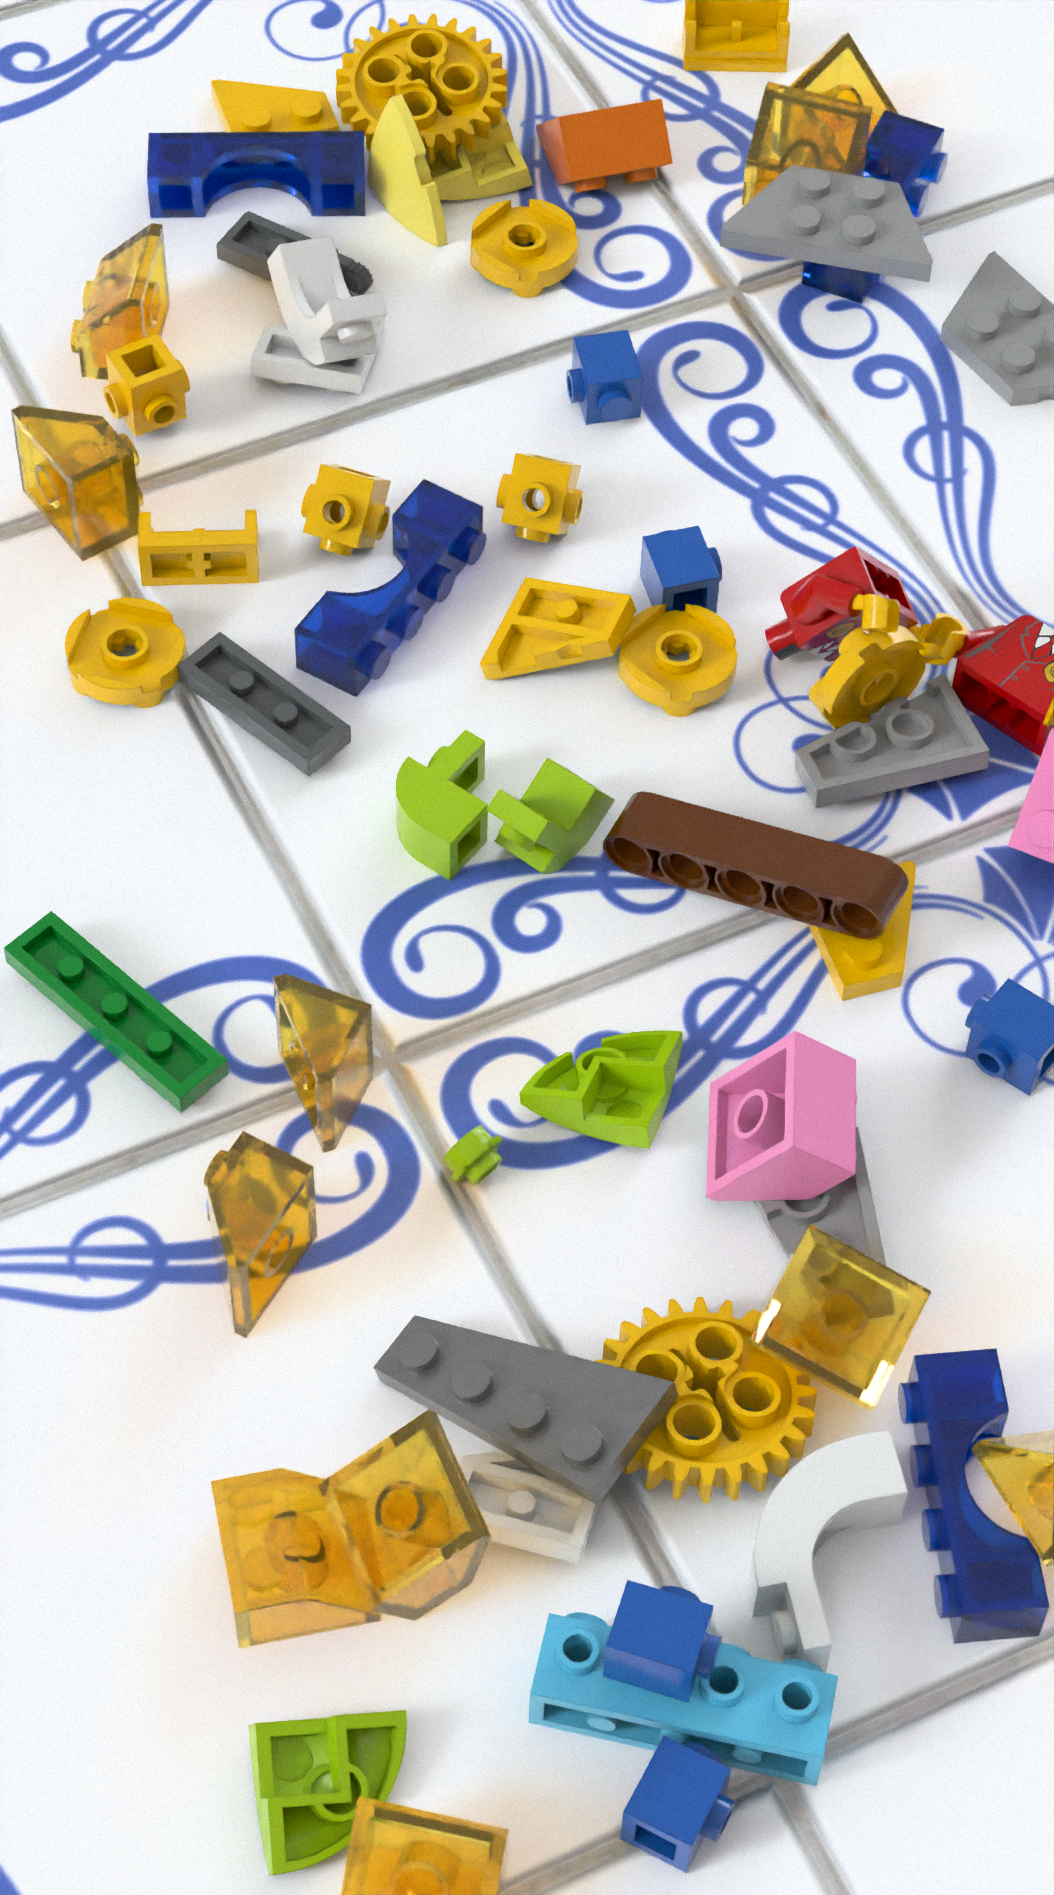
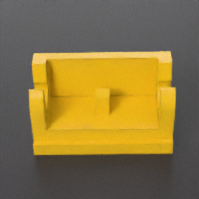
M685 0L682 30L683 71L786 72L790 36V22H788L789 0Z
M257 509L245 510L244 530H205V528H193V531L154 532L153 527H151V512H139L138 556L142 586L259 583Z

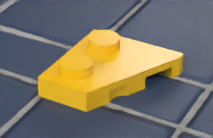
M221 79L211 81L212 99L238 163L340 143L339 124L325 92Z
M525 577L479 663L485 678L496 680L614 656L636 612L633 599L628 594Z
M913 860L898 863L907 875L909 881L908 888L884 932L877 939H859L808 924L841 1001L901 986L916 872Z

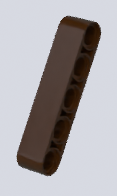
M641 791L634 793L603 841V850L608 859L620 869L631 874L865 940L877 939L882 935L905 894L909 883L903 869L892 860L881 855L652 792Z

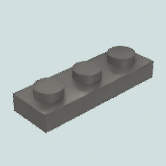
M218 632L177 665L179 681L309 777L351 742L350 725L221 632Z

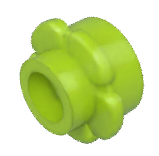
M481 1125L464 1135L442 1158V1162L453 1173L450 1178L451 1181L457 1183L467 1178L475 1186L488 1177L503 1161L502 1157L496 1152L502 1144V1138L499 1135L492 1138Z

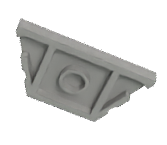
M791 165L730 217L721 228L720 247L923 282L930 281L933 259L900 184L896 182Z
M994 251L987 255L943 322L940 340L1010 406L1035 404L1045 399L1054 400V304Z

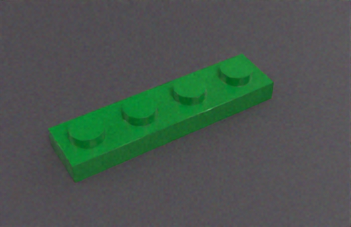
M50 911L3 948L8 965L180 1113L184 1112L229 1074L227 1058L53 911Z

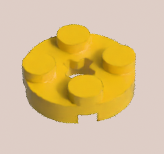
M529 199V207L517 206L512 208L511 200L500 201L483 210L473 222L470 245L471 266L489 281L506 288H511L517 296L524 298L536 297L542 293L544 287L563 280L574 269L578 260L579 244L576 236V225L573 218L565 210L547 201ZM530 242H533V243H534L533 246H529V247H521V246L515 245V244L525 245V244L530 243Z
M134 597L108 600L109 609L100 610L92 616L90 608L81 613L72 622L65 637L66 662L73 688L81 695L90 696L110 704H133L139 708H150L161 703L164 699L165 691L173 687L179 680L177 665L187 658L184 633L182 628L180 630L173 623L172 614L158 603ZM126 645H133L136 649V654L127 657L117 656L112 653V651H123Z
M666 604L652 606L632 618L620 643L618 674L627 687L642 700L662 707L671 716H689L697 707L705 706L720 698L732 685L736 674L738 658L735 648L736 638L732 628L723 618L704 607L686 604L685 611L673 610L666 612ZM669 651L679 655L685 651L689 653V659L683 662L672 661L668 659L666 652Z
M898 625L896 633L870 632L859 627L851 631L839 645L840 656L831 665L825 676L813 685L808 698L834 730L852 721L866 723L871 720L868 716L876 713L886 703L900 696H904L906 699L910 696L925 671L926 660L919 654V650L925 649L922 643L904 626Z

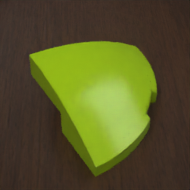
M640 1031L602 1038L601 1047L581 1054L577 1058L575 1066L572 1053L566 1052L544 1065L528 1080L519 1093L520 1103L534 1113L575 1132L603 1141L650 1149L662 1121L675 1080L683 1044L682 1031Z
M406 1710L333 1715L328 1718L259 1722L248 1725L256 1806L269 1876L311 1867L330 1858L357 1838L356 1831H351L365 1817L374 1803L386 1802L395 1784L405 1750L407 1731Z

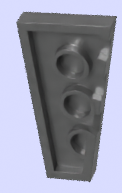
M417 1315L413 1316L373 1367L379 1380L595 1505L600 1503L679 1396L673 1381Z

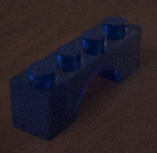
M885 110L866 141L861 177H872L878 180L899 183L913 216L919 218L928 199L930 183L939 184L947 165L948 153L941 151L945 129ZM804 261L801 284L862 304L872 285L880 286L886 275Z
M364 131L149 133L147 186L150 218H204L210 208L222 197L238 190L258 187L280 190L296 197L305 205L312 217L366 216Z
M423 479L392 515L393 555L402 564V570L389 582L371 590L352 593L327 590L294 629L296 668L354 697L360 694L371 679L378 680L386 671L392 654L404 640L410 641L415 637L421 627L425 614L435 602L442 603L448 597L453 588L455 578L467 564L472 566L479 560L487 540L486 534L483 533V506Z
M997 1349L914 1355L908 1382H901L898 1386V1404L902 1423L904 1425L913 1424L917 1445H911L910 1471L914 1487H925L929 1509L922 1510L921 1525L925 1549L927 1552H937L941 1574L934 1576L933 1584L938 1617L940 1619L949 1618L954 1644L1037 1637L1040 1635L1050 1606L1036 1539L1010 1532L992 1521L973 1499L965 1474V1468L977 1455L1000 1443L1009 1413Z

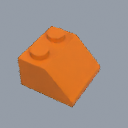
M662 99L559 116L536 125L537 136L558 186L574 183L576 193L606 188V177L625 174L627 184L658 178L657 168L673 164Z

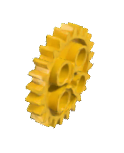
M409 14L408 25L402 27L393 18H389V31L383 33L378 28L371 26L369 27L370 42L355 38L353 40L354 53L342 54L343 68L336 69L337 86L335 90L337 107L341 111L342 124H351V137L357 139L366 136V148L368 151H370L374 132L390 97L402 94L423 141L426 150L425 156L429 164H434L436 152L444 151L451 160L456 159V146L459 144L470 151H474L475 135L489 139L491 137V124H501L502 108L507 107V69H502L501 53H492V40L490 38L477 41L476 27L472 26L462 33L458 32L456 18H452L445 27L438 26L436 14H431L426 24H419L416 16Z
M703 1297L696 1298L693 1312L685 1313L675 1299H670L667 1316L663 1318L649 1307H645L642 1311L641 1328L626 1320L620 1323L619 1341L606 1338L603 1345L602 1360H595V1362L673 1381L679 1394L667 1413L623 1470V1473L627 1475L644 1467L648 1470L646 1488L649 1490L658 1486L664 1479L672 1481L673 1499L679 1500L684 1495L688 1486H695L698 1488L699 1496L703 1503L710 1502L713 1487L722 1486L732 1501H736L739 1498L742 1481L746 1480L754 1489L762 1492L765 1491L768 1471L783 1478L788 1473L790 1457L801 1459L804 1453L806 1437L812 1435L816 1414L814 1409L817 1388L809 1386L812 1374L811 1364H797L800 1351L798 1342L779 1346L781 1325L777 1323L761 1331L756 1328L757 1310L752 1309L741 1320L732 1317V1301L725 1300L718 1313L708 1312ZM708 1358H716L719 1360H710ZM743 1408H753L758 1410V1412L748 1411ZM683 1436H695L700 1438V1440H690Z

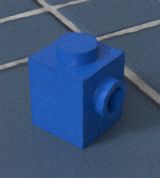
M628 330L573 337L572 369L566 371L567 392L571 404H580L586 425L641 417L643 375Z
M699 525L677 530H665L657 534L642 536L640 578L651 606L666 604L667 612L673 610L685 611V605L691 604L704 607L716 613L719 583L722 580V565L717 549L715 547L708 548Z
M1010 978L1004 982L993 997L985 993L976 1001L965 1021V1026L970 1029L965 1056L973 1060L987 1075L1001 1078L1030 1096L1054 1067V1005Z
M627 1579L605 1647L603 1677L689 1703L696 1677L710 1681L719 1653L722 1637L710 1633L714 1605L701 1602L697 1595L681 1587L662 1586L658 1589Z
M663 1736L623 1811L620 1839L687 1873L705 1837L717 1843L731 1817L736 1801L726 1796L731 1769L722 1765L720 1758L702 1744L693 1741H683L680 1744Z

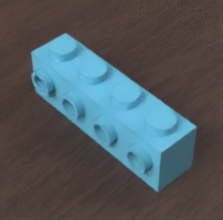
M573 1612L566 1616L549 1613L530 1691L528 1723L656 1751L663 1736L680 1744L683 1741H693L712 1750L720 1758L724 1766L817 1786L825 1754L839 1675L825 1673L819 1666L801 1659H787L781 1663L751 1657L749 1652L741 1647L721 1643L710 1681L696 1677L689 1703L603 1677L605 1647L612 1628L603 1619L582 1612Z

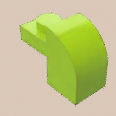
M466 729L449 747H440L431 757L427 767L408 756L398 771L395 786L396 829L401 844L414 859L449 881L487 842L488 811L486 809L488 803L471 794L485 779V740Z
M547 757L521 799L499 789L486 810L504 822L494 842L542 874H551L563 868L587 844L615 799L568 768Z

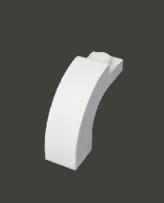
M333 236L278 245L268 258L267 263L284 321L302 355L312 364L320 365L373 355L379 352L374 328L388 314L383 291L351 297L342 275Z
M890 1429L843 1438L812 1452L798 1462L778 1483L767 1500L759 1519L748 1582L752 1618L772 1614L774 1636L779 1653L781 1655L791 1654L792 1659L812 1662L825 1673L833 1644L814 1577L813 1562L827 1545L841 1536L856 1531L900 1524L908 1490Z

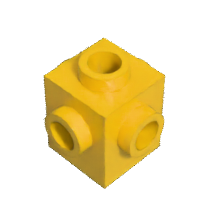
M157 333L105 352L109 385L103 388V394L107 407L115 419L123 418L135 437L187 418L185 393L190 391L187 373L182 363L174 358Z
M515 453L511 475L503 474L497 492L496 506L497 508L504 509L501 522L517 526L516 537L537 542L549 543L550 534L560 535L567 533L569 524L577 525L582 511L584 491L576 489L581 465L530 453ZM539 490L545 498L542 508L536 502V494Z
M320 464L316 483L309 485L302 501L301 515L306 518L303 533L320 537L319 548L345 556H352L354 548H373L375 540H381L389 523L390 507L386 506L385 502L391 480L339 464Z

